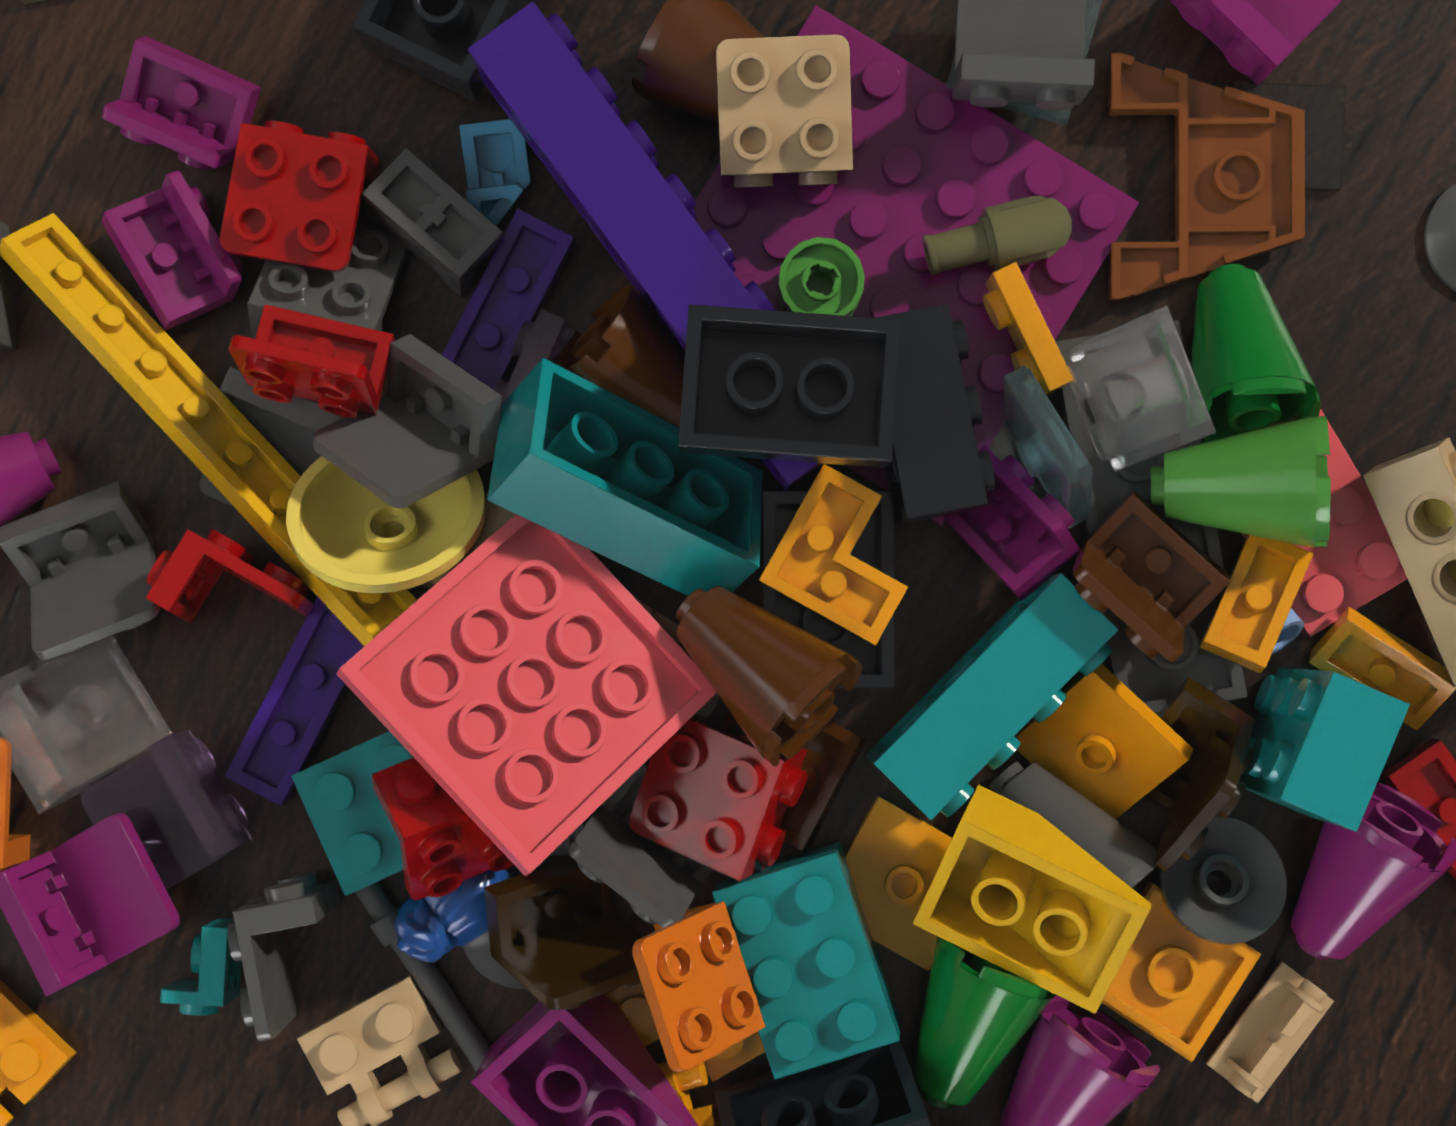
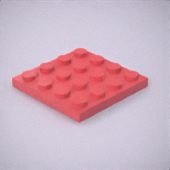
M517 514L341 666L336 673L524 876L529 875L716 694V691L697 664L590 549Z

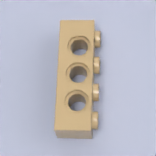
M1448 437L1379 464L1364 474L1363 477L1456 689V582L1452 579L1448 568L1449 561L1456 559V451ZM1427 499H1439L1446 502L1454 513L1453 526L1440 528L1429 523L1423 513L1424 501Z

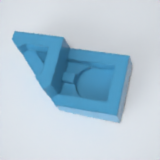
M510 119L459 125L468 186L466 190L467 201L497 226L531 183L527 142Z

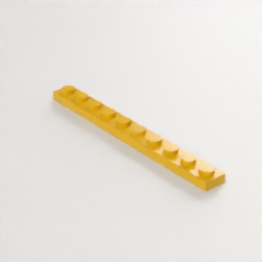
M54 213L1 239L0 256L363 646L367 645L417 601L407 589L387 593H364L342 589L321 580L303 565L293 550L286 525L288 501L295 484L301 476Z

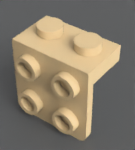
M841 35L740 38L726 39L718 45L716 62L721 175H734V188L773 186V173L798 172L799 185L836 184L837 171L853 170L850 47L845 37Z

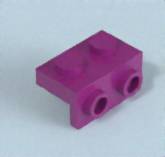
M145 36L135 39L120 99L105 104L101 117L120 126L121 134L130 140L149 145L161 144L179 152L178 158L183 163L202 170H213L234 160L240 124H251L261 87Z
M179 170L165 176L161 189L105 211L101 221L165 331L233 301L242 281L241 275L243 273L239 255L231 254L221 246L220 238L210 223L211 214L205 197L196 186H188Z
M985 445L978 452L985 450L989 452L995 477V489L986 492L988 504L972 511L943 516V518L1022 602L1080 551V548L1068 531V528L1075 521L1053 495L1048 493L1040 500L1029 489L1035 481L1011 454L1001 461Z

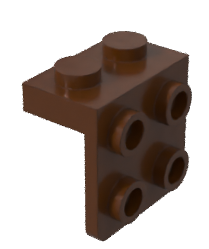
M1134 490L1126 496L1080 545V551L1077 554L1072 574L1078 580L1074 585L1076 591L1091 607L1101 613H1104L1109 608L1128 625L1125 633L1137 648L1152 658L1160 653L1172 663L1183 653L1185 627L1230 583V575Z

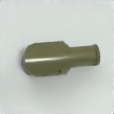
M1029 196L984 207L981 211L982 215L977 217V223L934 235H923L922 243L931 275L984 261L989 266H994L995 270L998 271L1014 262L1021 266L1054 255L1060 248L1066 245L1072 232V219L1067 208L1056 199L1043 196Z

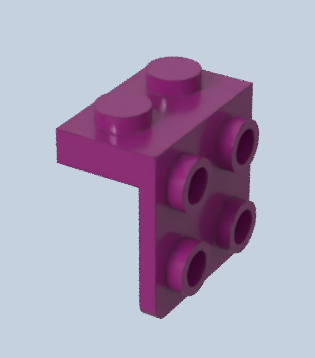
M1342 0L1169 1L1178 8L1179 13L1189 25L1201 31L1223 52L1226 60L1233 68L1246 75L1258 86Z
M121 812L103 819L49 852L0 872V907L46 997L176 929L180 922L179 914L130 818Z

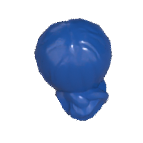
M506 869L501 871L488 870L464 880L456 890L441 897L427 896L419 900L411 898L406 900L394 921L398 949L416 959L434 963L442 955L454 949L455 946H464L487 932L488 923L484 887L509 879Z

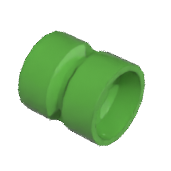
M816 237L802 241L788 252L780 267L776 297L780 311L852 316L864 289L865 275L861 261L849 246L836 239Z

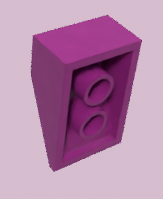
M604 994L591 998L580 1007L570 1010H551L539 1001L491 1045L471 1081L515 1126H698L623 1012Z

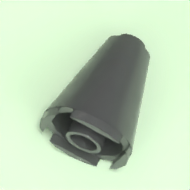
M1016 761L989 785L993 792L1039 813L1131 888L1157 867L1154 865L1157 852L1156 847L1036 762L1024 769Z

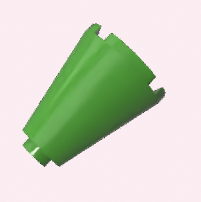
M1311 416L1165 452L1164 466H1151V505H1164L1165 518L1311 548L1327 547L1330 535L1331 479L1328 476L1327 456H1323L1330 455L1326 416Z

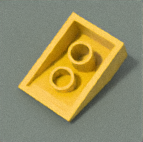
M978 784L913 924L1096 1014L1149 914L1152 904L1039 813Z

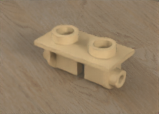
M1281 962L1207 1060L1206 1064L1227 1079L1230 1084L1248 1098H1252L1255 1102L1259 1103L1334 1001L1306 978L1304 979L1285 963Z

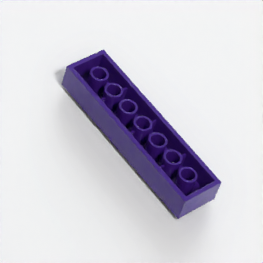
M532 1L468 48L484 85L636 291L640 292L684 353L686 349L689 304L775 311L769 299L754 281L743 286L734 274L736 268L732 262L736 260V257L721 234L714 227L704 233L697 224L696 220L698 217L693 210L697 206L696 202L681 180L674 173L666 179L663 178L658 171L660 166L654 157L657 150L642 127L635 120L626 126L619 118L621 113L614 103L618 98L602 73L595 66L587 72L581 67L583 62L575 50L578 47V43L566 24L556 13L546 19ZM761 459L784 491H788L825 464Z

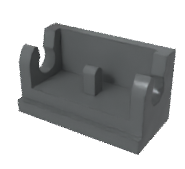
M406 148L362 193L367 217L383 231L391 234L407 247V251L460 297L473 285L474 274L484 261L490 262L499 245V239L503 236V232Z

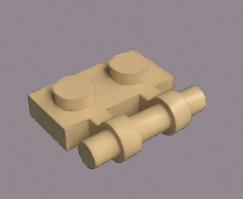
M410 974L306 1031L297 1038L327 1095L349 1083L355 1091L357 1101L337 1112L342 1126H364L368 1123L371 1126H377L392 1118L393 1109L418 1095L424 1099L432 1096L443 1089L442 1082L462 1072L461 1063L452 1049H448L432 1059L425 1049L423 1042L439 1034L443 1027L429 1001ZM401 1055L408 1072L381 1087L372 1070Z

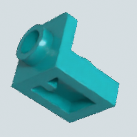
M217 918L202 926L201 934H197L193 940L190 959L191 970L193 973H199V980L177 979L161 988L160 1003L180 1004L179 1012L181 1014L204 1016L217 1014L219 1006H225L240 995L242 961L235 962L233 960L227 936L228 924L234 922V918Z

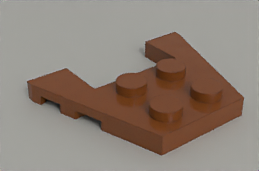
M1111 53L1108 60V116H1175V242H1111V250L1109 251V303H1119L1211 272L1219 266L1235 264L1298 243L1305 238V110L1229 86L1223 89L1188 78L1187 73L1168 67L1162 70L1134 61L1135 57L1124 53Z

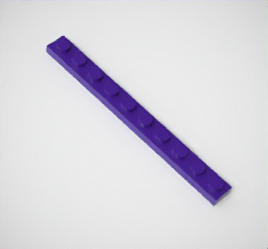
M517 208L442 356L499 393L576 243L575 238ZM318 596L224 776L280 806L288 803L296 787L291 776L305 770L347 688V685L336 673L341 666L364 647Z

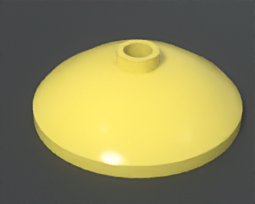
M321 456L308 467L295 484L287 505L286 525L293 550L298 559L311 573L333 586L355 592H396L422 585L439 577L465 557L477 541L483 528L486 515V498L482 480L478 471L474 470L407 507L395 508L388 505Z

